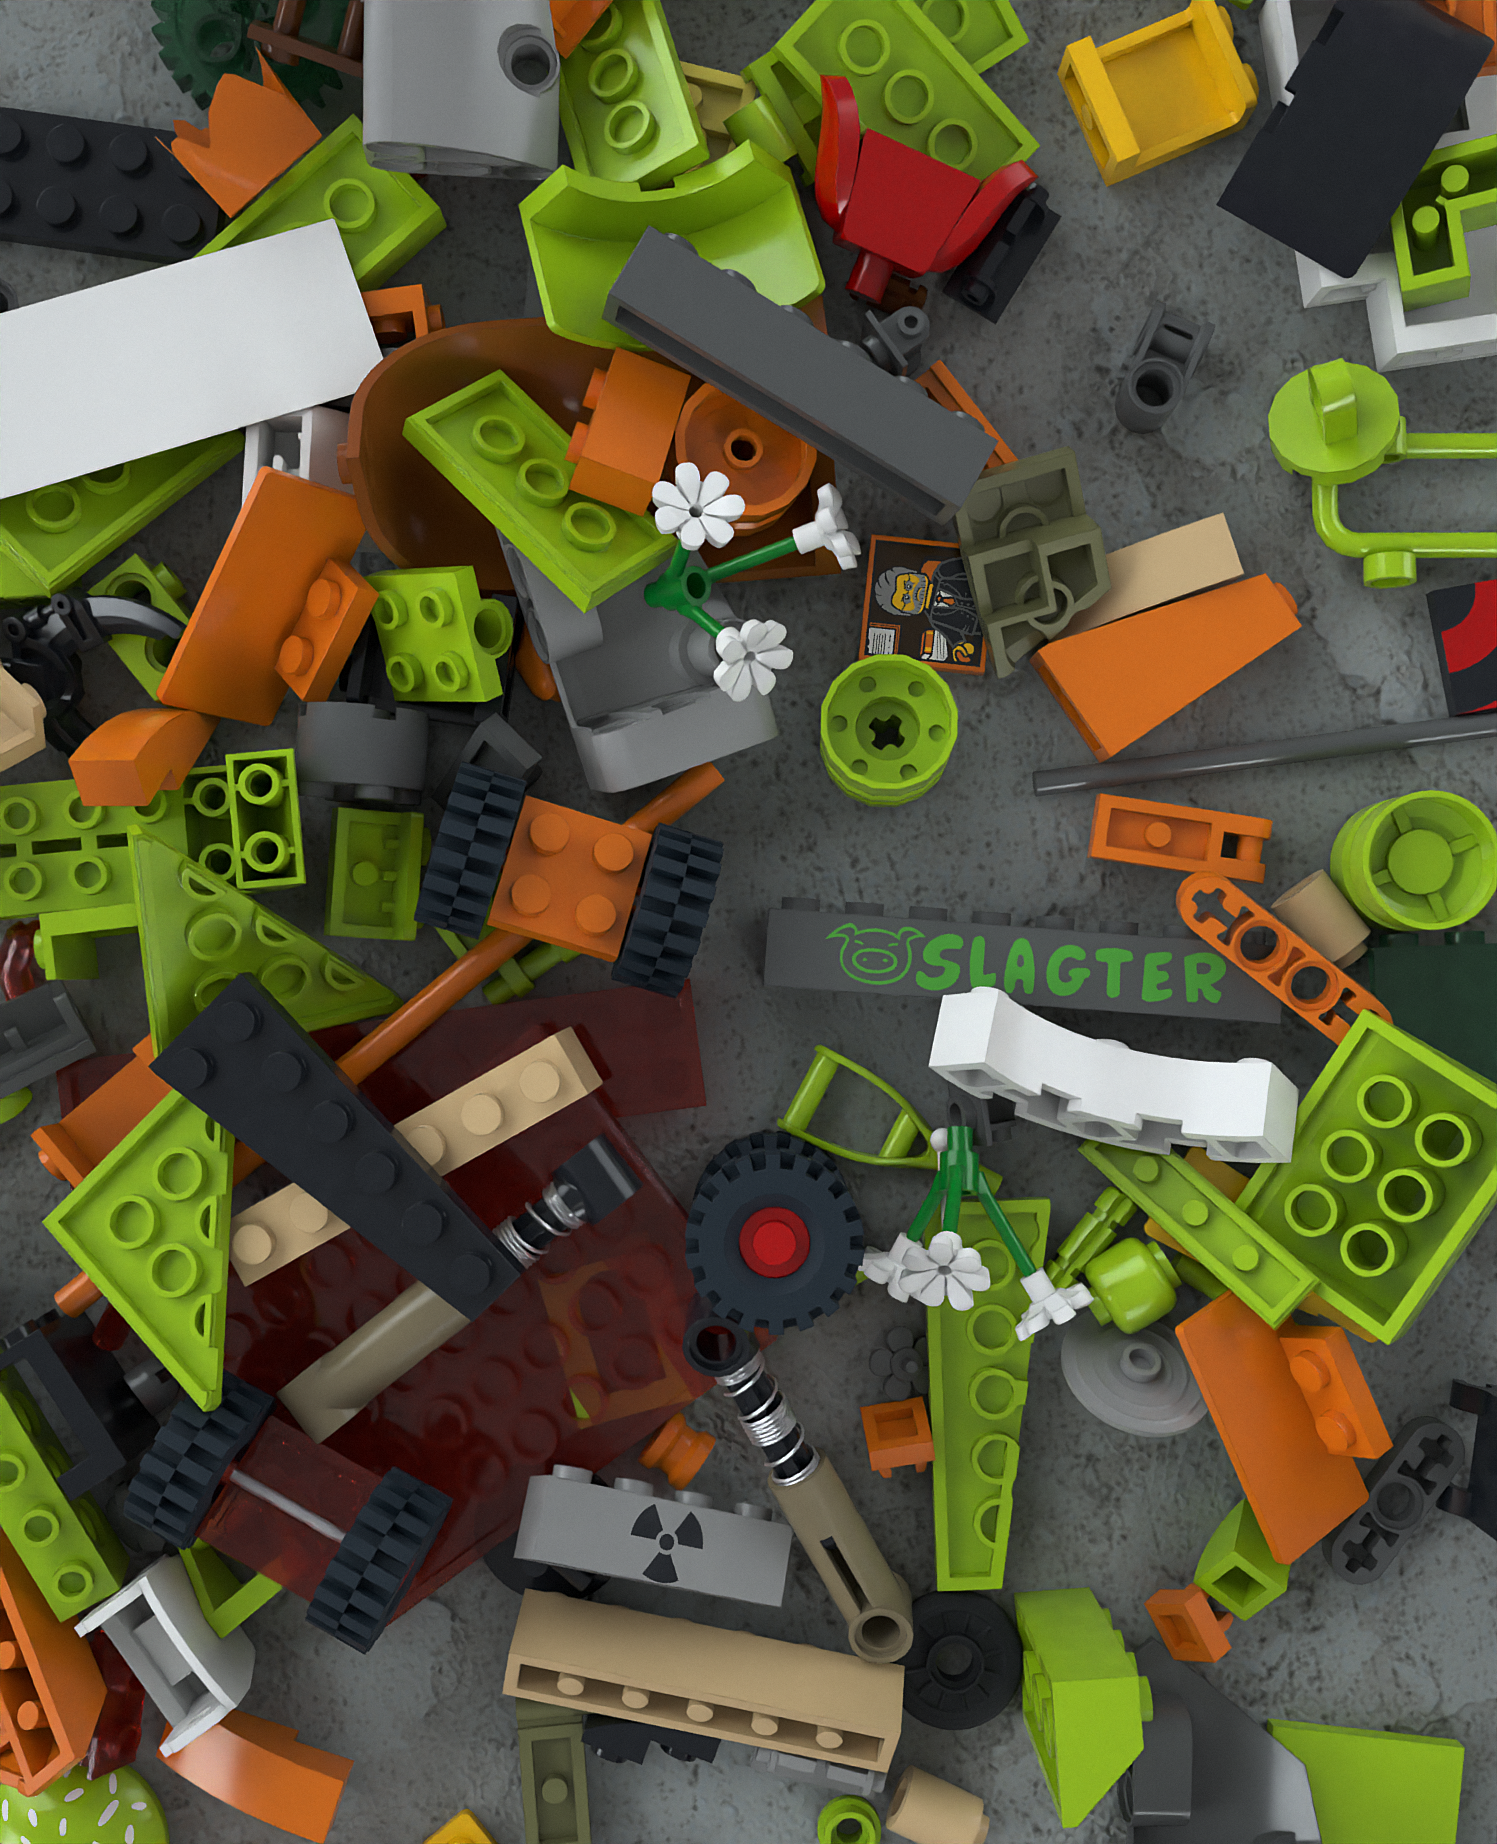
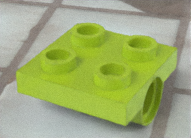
M473 565L380 570L363 577L379 593L371 614L377 628L386 664V672L391 683L395 701L486 702L503 694L495 659L507 652L512 643L514 632L513 620L509 610L501 601L480 598Z

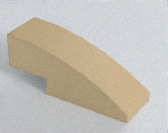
M1224 513L1187 524L1106 554L1111 589L1088 609L1076 612L1061 632L1051 640L1045 638L1046 643L1048 644L1232 584L1244 572Z

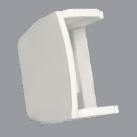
M166 1553L132 1577L121 1587V1590L115 1592L109 1599L92 1610L74 1627L80 1637L91 1632L99 1625L102 1627L173 1727L172 1732L159 1747L165 1757L178 1752L218 1723L232 1709L238 1706L250 1689L256 1657V1650L240 1625L223 1639L217 1635L204 1618L180 1554L170 1557Z

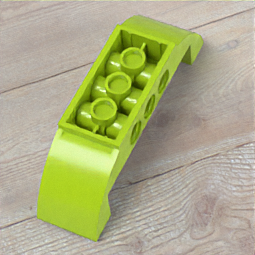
M294 749L225 754L226 765L191 768L179 790H158L148 806H83L74 779L0 786V921L39 918V914L135 903L126 826L133 824L140 825L248 896L286 890L305 884L306 876Z

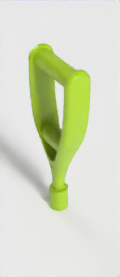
M816 1045L813 1050L817 1051V1054L784 1118L778 1117L777 1125L786 1132L816 1147L857 1162L895 1168L938 1170L937 1151L932 1148L930 1143V1137L934 1130L917 1109L893 1086L875 1073L824 1045ZM839 1064L874 1083L902 1108L879 1154L856 1151L806 1131ZM918 1132H920L926 1142L925 1151L918 1155H907ZM979 1164V1171L984 1172L993 1196H995L1003 1176Z

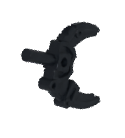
M73 586L53 595L51 604L47 606L40 604L34 608H27L3 620L2 631L11 642L13 659L0 657V661L4 669L20 684L27 683L37 691L47 713L43 719L45 739L56 750L64 752L70 758L82 742L96 730L75 708L79 705L85 694L81 674L82 661L76 651L80 649L83 653L113 639L112 634H136L159 641L167 635L173 639H178L183 635L187 625L168 612L143 601L114 595L92 596L82 587Z

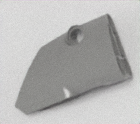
M360 0L361 3H364L363 150L367 163L371 167L403 173L516 180H546L558 169L560 59L555 45L549 0ZM532 59L544 65L548 75L539 84L528 85L519 81L512 70L521 61Z

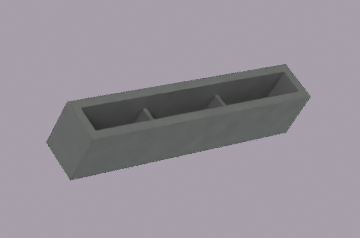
M648 226L608 292L602 319L942 526L961 509L998 443V440L985 433L983 425L971 415L961 411L951 412L928 398L927 391L916 381L905 376L894 377L873 364L870 356L861 347L849 341H836L816 329L812 320L804 312L790 305L779 306L756 292L754 284L743 274L731 269L721 270L698 256L697 250L690 242L677 234H662L653 227Z

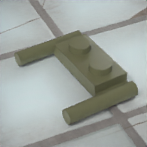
M515 1697L526 1844H592L585 1743L581 1742L584 1728L583 1715L596 1713Z

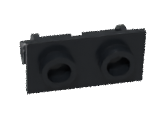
M1034 182L1021 191L1005 209L976 250L957 266L942 292L996 325L1062 217L1048 208L1046 204L1049 198L1048 191Z

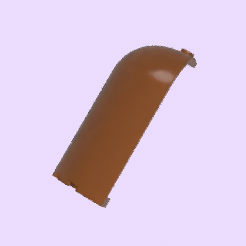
M818 296L799 308V310L812 320L816 329L828 335L823 296ZM545 317L473 322L448 327L421 336L403 345L381 360L363 379L354 395L349 414L347 443L337 444V466L342 484H352L363 524L377 547L400 569L473 565L480 598L492 599V593L517 597L495 525L402 435L405 420L501 369L572 437L577 421L589 425L594 411L582 406L593 371L596 367L607 372L615 350L569 340L552 332L546 323ZM629 351L691 375L682 408L687 400L704 383H707L656 351ZM817 450V460L807 486L773 526L750 536H733L721 548L714 547L704 539L698 552L707 568L793 536L792 529L815 521V514L819 506L817 490L827 483L832 484L837 489L834 460ZM740 454L736 456L737 459L746 461ZM664 467L659 481H664ZM651 498L646 510L655 517V512L659 508L653 503V498ZM676 532L671 533L673 536L678 537ZM824 545L804 554H801L797 549L718 580L716 583L841 574V566L833 551L828 550Z

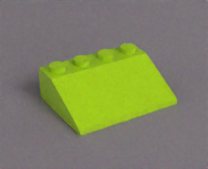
M1363 1009L1297 1108L1291 1163H1261L1234 1204L1320 1279V1284L1313 1290L1314 1293L1386 1345H1390L1406 1334L1497 1203V1084L1373 1012Z

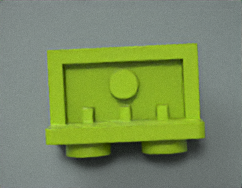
M342 807L332 808L323 935L415 941L417 929H421L424 923L414 921V914L421 893L419 891L421 865L427 864L431 851V834L429 828L424 827L423 813H396Z

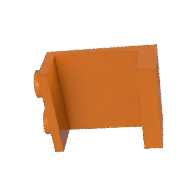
M151 1033L132 1048V1051L137 1055L132 1061L59 1123L41 1126L30 1135L42 1149L38 1152L40 1161L57 1179L61 1181L68 1180L76 1188L173 1089V1087L148 1067L155 1060Z

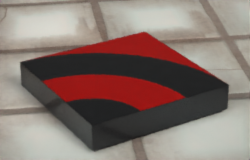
M1497 579L1429 592L1426 594L1449 717L1497 709Z

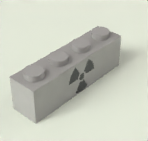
M554 1465L552 1475L530 1476L514 1558L749 1604L781 1607L793 1528L791 1525L772 1522V1509L735 1503L733 1513L712 1509L714 1497L679 1490L675 1493L674 1501L652 1497L653 1484L626 1478H615L614 1488L591 1484L592 1471L564 1465Z

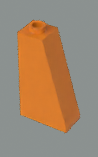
M1264 573L1048 643L1039 649L1029 662L1099 763H1102L1298 630L1302 625L1295 616L1298 613V608L1292 595L1282 584L1278 582L1273 584L1267 574Z

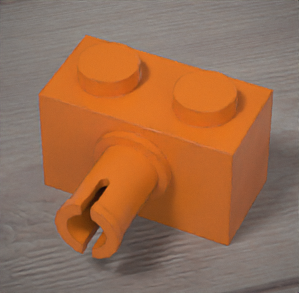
M616 347L607 372L595 367L582 406L594 411L589 425L577 421L564 458V460L576 464L568 489L643 517L651 501L653 487L660 480L691 375Z

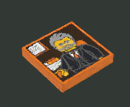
M871 534L858 661L876 654L907 655L931 666L934 671L979 676L985 673L987 648L958 543Z

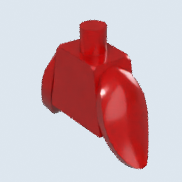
M819 74L823 108L815 168V198L821 218L834 230L832 243L858 255L845 290L859 298L880 304L893 271L914 279L923 276L926 272L944 273L960 265L976 250L1014 198L1039 178L1023 160L1000 167L981 181L872 129L867 128L860 133L858 106L847 78L839 75Z

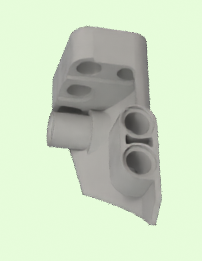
M495 526L532 643L543 663L550 665L590 790L614 793L632 789L760 744L780 734L769 694L762 695L751 685L748 697L741 702H736L732 700L726 691L721 690L715 682L714 671L721 663L715 652L716 639L693 620L680 615L677 610L669 611L664 607L652 608L646 603L644 599L646 585L657 581L659 576L670 566L673 557L584 614ZM691 550L686 567L698 566L703 570L708 569L698 550ZM713 583L711 585L710 597L706 603L702 604V609L725 628L734 627L740 632L743 624L747 621L736 618L717 583Z

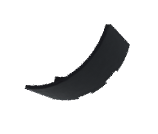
M1337 0L1315 41L1311 42L1284 88L1295 95L1292 102L1288 106L1278 100L1216 205L1343 278L1353 277L1392 218L1458 110L1490 54L1494 41L1487 35L1425 0Z

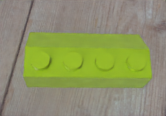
M1090 1587L1014 1592L1016 1627L1024 1650L1023 1675L1020 1682L1023 1721L1062 1828L1078 1827L1144 1750L1142 1722L1153 1720V1703L1147 1676H1138L1134 1653L1125 1652L1121 1630H1113L1109 1609L1100 1607Z

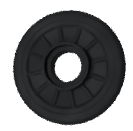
M936 1590L912 1602L914 1633L912 1646L906 1655L894 1662H889L905 1666L902 1707L922 1723L943 1730L971 1729L995 1718L1008 1706L1015 1696L1023 1675V1644L1018 1629L1011 1617L992 1599L971 1590ZM953 1643L964 1645L972 1653L971 1663L968 1668L956 1675L946 1674L936 1665L937 1654L946 1645Z

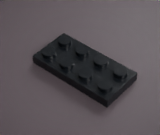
M0 107V241L171 265L192 259L224 230L226 213L176 157L155 138L157 137L172 151L171 142L178 137L175 131Z

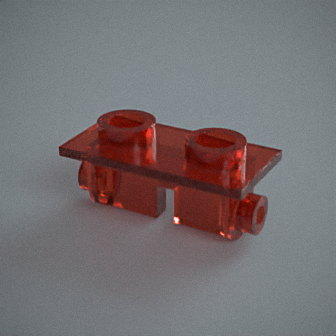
M104 1630L96 1631L94 1633V1640L89 1642V1645L108 1691L86 1756L77 1763L80 1766L88 1767L86 1779L90 1781L134 1762L142 1737L141 1719L146 1689Z

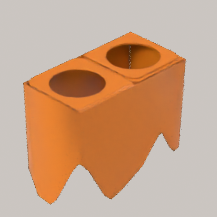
M257 48L262 68L263 86L235 74L224 73L216 86L208 111L209 128L199 130L185 120H173L174 130L178 137L171 142L172 151L155 137L176 157L230 218L235 216L276 177L282 174L323 137Z

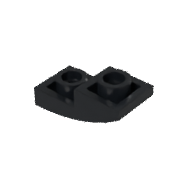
M598 1713L587 1714L581 1742L591 1745L592 1751L607 1761L624 1763L630 1760L640 1765L643 1763L651 1740L659 1743L665 1753L678 1760L693 1762L696 1758H699L709 1763H713L721 1739Z

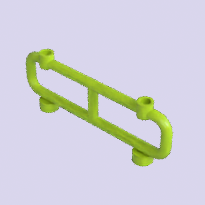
M1400 416V433L1397 441L1384 454V462L1382 464L1395 463L1404 459H1497V433H1406V418ZM1311 477L1312 517L1316 533L1325 546L1339 555L1363 558V581L1366 587L1388 589L1416 583V558H1497V532L1350 531L1344 527L1339 518L1338 485L1323 486L1314 484V477Z

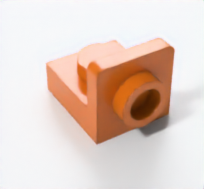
M422 284L360 292L378 344L400 342L407 338L408 332H416L417 339L446 328L441 304L432 305Z

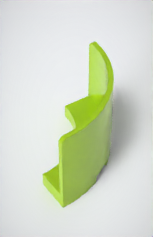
M749 139L722 158L704 167L674 176L673 188L641 192L639 182L606 180L578 172L564 164L561 165L518 204L549 329L569 340L590 346L616 350V347L627 351L636 352L654 351L602 319L608 292L648 226L653 227L662 234L674 233L683 237L695 247L698 256L721 270L731 269L743 274L754 284L756 292L779 306L790 305L799 309L808 304L824 291L825 280L790 167Z

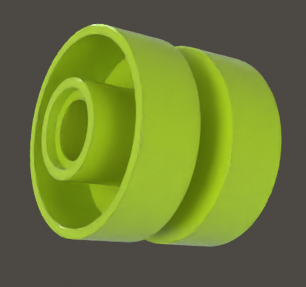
M1436 790L1419 791L1371 804L1355 813L1339 831L1330 856L1331 880L1365 924L1372 928L1388 932L1451 928L1468 921L1478 914L1489 902L1497 888V833L1489 819L1477 806L1467 799L1449 792Z

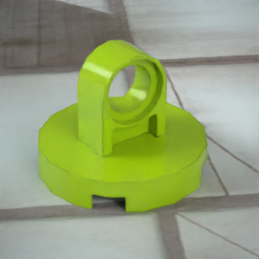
M1343 358L1314 365L1293 376L1275 395L1268 414L1271 451L1282 469L1293 475V470L1301 475L1314 477V484L1323 486L1352 483L1376 471L1384 462V454L1397 441L1400 433L1398 396L1385 377L1365 365L1348 363Z

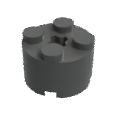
M307 702V705L299 704L295 748L298 796L324 798L327 801L363 803V799L383 801L385 804L421 806L422 793L425 792L430 715L421 711L396 707V716H390V711L375 709V705L361 703Z

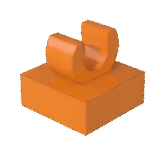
M922 1396L903 1401H892L860 1407L871 1471L879 1470L880 1475L884 1479L891 1478V1468L914 1464L916 1472L919 1473L925 1471L927 1462L936 1460L933 1439Z
M1190 1583L1185 1589H1160L1144 1602V1605L1173 1660L1216 1663L1232 1648L1224 1632L1229 1629L1234 1618L1231 1612H1212L1207 1602L1210 1595L1195 1583Z

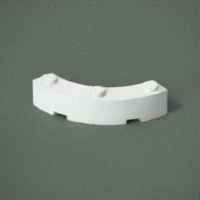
M976 987L970 993L943 995L928 1067L949 1082L980 1099L992 1098L994 1092L1016 1102L1014 1114L1059 1131L1120 1147L1170 1155L1172 1143L1206 1147V1155L1215 1161L1291 1163L1299 1089L1272 1062L1259 1058H1244L1237 1063L1194 1061L1130 1050L1122 1042L1112 1039L1094 1040L1053 1024L1011 1000L1005 992L992 987Z

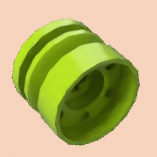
M876 654L852 663L832 682L821 706L820 756L828 777L847 797L870 807H899L915 801L926 794L940 780L958 734V708L949 685L931 666L907 655ZM889 727L898 731L896 744L899 748L892 744L886 745L882 751L874 747L876 734L873 730L883 734Z

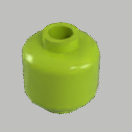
M1125 1238L1092 1259L1085 1268V1276L1091 1286L1087 1290L1094 1298L1088 1307L1101 1326L1113 1321L1122 1332L1135 1334L1176 1307L1177 1295L1175 1289L1181 1286L1182 1282L1155 1241L1145 1245L1137 1238Z

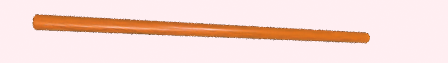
M710 761L689 768L622 825L652 834L653 836L658 823L671 826L722 784L725 779ZM496 928L336 1060L335 1063L357 1086L530 943L533 938ZM242 1141L234 1145L232 1189L266 1161ZM84 1271L80 1272L54 1294L58 1306L71 1318H77L103 1296V1293Z

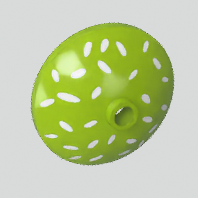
M87 1750L85 1758L38 1796L26 1797L20 1794L18 1789L5 1784L0 1785V1844H170L166 1815L154 1790L132 1767L108 1754Z

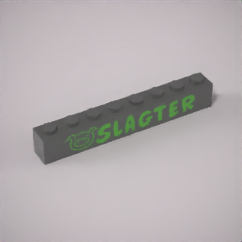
M782 897L781 909H768L763 974L764 986L942 999L943 995L970 993L976 987H992L1005 992L1011 1000L1020 1005L1281 1024L1282 1001L1207 941L1202 940L1188 926L1163 925V937L1138 935L1139 923L1100 921L1099 932L1074 931L1075 919L1066 917L1036 916V928L1010 926L1011 914L973 911L972 923L947 921L948 909L910 906L909 918L883 916L884 904L846 902L845 913L820 912L819 899ZM1247 931L1241 939L1240 949L1245 957L1260 960L1270 955L1276 945H1265V932Z

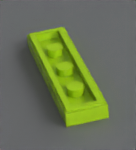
M1086 1139L1077 1149L1086 1160L1275 1331L1320 1284L1319 1278L1172 1148L1170 1149V1155H1164Z

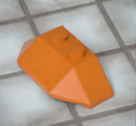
M0 1527V1783L18 1789V1792L26 1797H34L42 1793L85 1758L108 1690L86 1635L80 1637L74 1629L80 1622L77 1614L61 1623L59 1622L11 1541Z

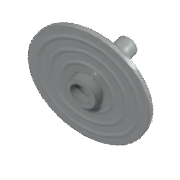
M1091 1310L1080 1315L1067 1330L1061 1347V1365L1064 1377L1077 1399L1086 1409L1103 1422L1134 1435L1167 1437L1191 1429L1203 1419L1209 1410L1175 1334V1328L1179 1324L1170 1318L1163 1316L1135 1334H1126L1113 1321L1101 1326Z

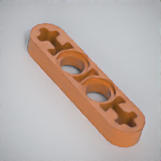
M1201 871L1191 874L1181 883L1176 894V906L1179 915L1189 928L1338 1046L1351 1028L1345 1019L1332 1009L1339 998L1358 1015H1360L1363 1009H1371V1012L1393 1024L1390 1012L1372 993L1224 876L1216 872ZM1216 888L1222 890L1217 897L1218 901L1225 910L1237 918L1232 922L1229 929L1211 912L1205 911L1199 917L1194 916L1198 906L1192 898L1196 892L1201 890L1206 894H1211ZM1245 906L1249 909L1248 912L1238 917L1241 907ZM1256 926H1266L1275 931L1277 938L1276 947L1273 952L1260 960L1245 957L1240 949L1241 939L1245 932ZM1228 929L1225 939L1217 936ZM1309 966L1323 969L1326 973L1327 983L1319 996L1307 1000L1293 995L1291 983L1294 975L1299 970ZM1345 987L1350 989L1349 991L1342 994V991ZM1327 1012L1325 1018L1319 1017L1321 1014Z

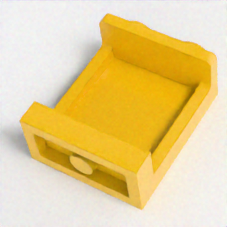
M1192 0L1186 10L1097 48L1091 36L1066 46L1057 75L1106 187L1244 129L1258 105L1257 99L1259 97L1257 78L1249 64H1242L1233 44V26L1228 12L1223 6H1217L1214 0Z

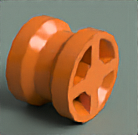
M674 1408L668 1413L648 1440L637 1462L646 1469L658 1468L667 1475L668 1485L676 1491H682L707 1459L716 1442V1438L707 1431L696 1432L687 1425L685 1415Z

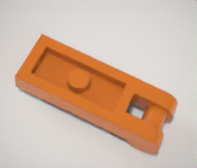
M1100 793L1096 795L1087 858L1189 874L1211 871L1224 876L1230 881L1264 884L1266 865L1260 863L1263 841H1270L1273 821L1252 816ZM1224 834L1238 837L1235 859L1220 857Z

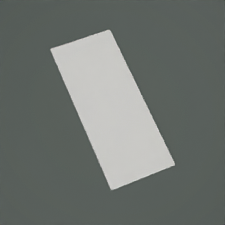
M328 219L0 313V500L355 394L363 379L383 360V356L335 220Z

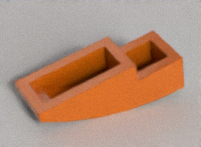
M140 708L123 712L104 722L82 742L68 760L83 806H148L158 790H179L219 724L221 717L183 708Z
M232 1709L218 1723L178 1752L165 1757L158 1747L156 1757L210 1795L248 1815L320 1844H324L334 1824L354 1764V1760L297 1742L299 1730L236 1709ZM168 1720L159 1747L173 1730Z

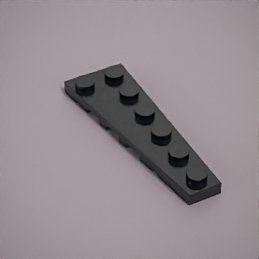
M251 972L240 973L148 1066L167 1084L471 1322L483 1314L527 1271L525 1266Z

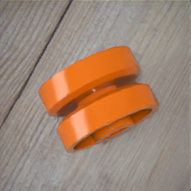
M704 383L687 400L681 410L664 464V481L676 486V467L679 464L688 462L697 466L700 481L704 482L710 472L717 471L724 474L729 480V487L723 497L726 495H739L745 503V510L740 518L728 522L734 530L733 536H750L773 526L791 507L808 484L817 460V450L709 383ZM740 454L746 461H741L736 456Z

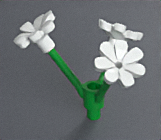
M690 462L679 464L675 471L676 486L666 481H659L653 487V503L659 508L655 512L656 527L661 534L676 532L679 539L670 566L659 576L657 581L646 585L644 599L652 608L664 607L669 611L677 610L680 615L693 620L716 639V650L723 661L714 671V680L721 690L728 693L733 701L741 702L745 700L751 691V685L762 695H766L776 683V677L771 672V669H786L793 659V651L779 644L786 636V628L773 620L762 623L756 619L745 622L740 632L734 627L725 628L702 609V604L706 603L710 597L711 585L718 580L797 549L801 554H804L824 545L828 550L833 551L843 570L856 568L855 555L861 554L859 542L853 533L845 531V529H848V523L841 508V495L832 484L827 483L817 490L819 506L815 514V521L792 529L793 536L705 570L698 566L686 567L691 550H698L703 544L704 539L714 547L721 548L733 538L734 530L728 522L740 518L745 510V503L739 495H726L723 497L729 487V480L724 474L717 471L710 472L704 482L700 481L699 470L695 464Z
M950 1126L947 1128V1151L940 1152V1171H937L930 1192L908 1229L907 1234L903 1232L899 1234L890 1252H882L877 1248L867 1246L864 1249L863 1266L858 1267L859 1271H863L868 1278L876 1283L885 1284L888 1282V1293L899 1301L907 1303L909 1295L928 1306H939L942 1304L944 1296H948L949 1302L954 1309L964 1311L974 1306L972 1290L986 1291L989 1289L990 1275L988 1268L982 1266L981 1255L975 1249H961L962 1240L957 1234L961 1196H977L1023 1273L1024 1277L1020 1279V1282L1032 1300V1303L1029 1304V1309L1021 1315L1022 1321L1015 1327L1019 1341L1027 1339L1033 1333L1046 1327L1050 1323V1319H1053L1057 1325L1069 1321L1076 1315L1073 1309L1083 1308L1094 1300L1082 1282L1067 1289L1061 1287L1055 1289L1043 1267L1035 1268L1034 1263L993 1196L984 1172L979 1171V1154L973 1152V1128L968 1126ZM943 1196H946L942 1232L933 1236L929 1250L922 1248L923 1245L919 1239Z

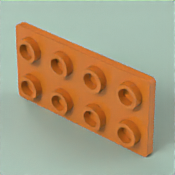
M264 466L259 470L156 691V696L164 705L195 710L201 713L261 726H269L289 687L293 689L302 701H327L379 596V593L350 564L366 531L355 495L268 466Z
M1229 1289L1177 1325L1175 1334L1276 1563L1290 1565L1368 1501L1369 1493L1353 1457L1378 1459L1394 1445L1343 1327L1295 1325L1292 1315H1290L1275 1331Z

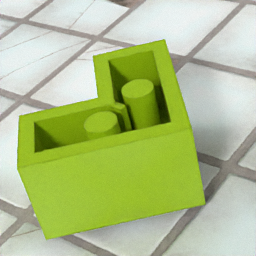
M1497 134L1433 150L1388 222L1404 312L1469 297L1471 273L1464 233L1497 225Z

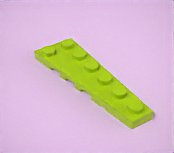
M1047 1196L995 1198L1034 1263L1035 1268L1043 1267L1051 1210L1050 1199ZM961 1199L957 1234L961 1237L963 1248H973L981 1255L982 1266L989 1270L990 1287L986 1291L972 1290L974 1306L968 1310L958 1311L954 1309L949 1302L948 1296H944V1300L939 1306H928L925 1304L929 1425L936 1459L931 1461L935 1585L937 1591L1002 1589L1013 1507L1012 1490L1017 1476L1020 1452L1019 1436L1023 1405H1026L1029 1382L1027 1380L1031 1343H1034L1035 1335L1033 1333L1027 1339L1019 1341L1015 1331V1327L1022 1321L1021 1315L1029 1309V1304L1032 1303L1020 1282V1279L1024 1277L1023 1273L979 1199ZM940 1204L923 1232V1248L929 1250L933 1236L942 1232Z

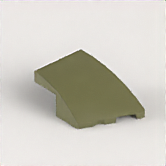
M1066 446L981 471L963 506L952 519L986 648L994 673L1000 679L1010 675L1015 670V663L1044 638L1051 640L1061 632L1076 612L1088 609L1111 589L1101 527L1086 514L1074 450Z

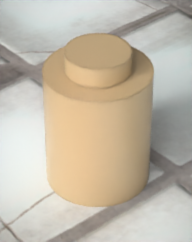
M1323 869L1314 872L1294 885L1270 907L1283 924L1341 970L1355 962L1368 950L1363 941L1368 937L1371 930Z
M909 1765L902 1773L892 1794L886 1815V1828L918 1844H983L988 1833L990 1820L988 1816L983 1814L984 1804L982 1798L918 1767Z

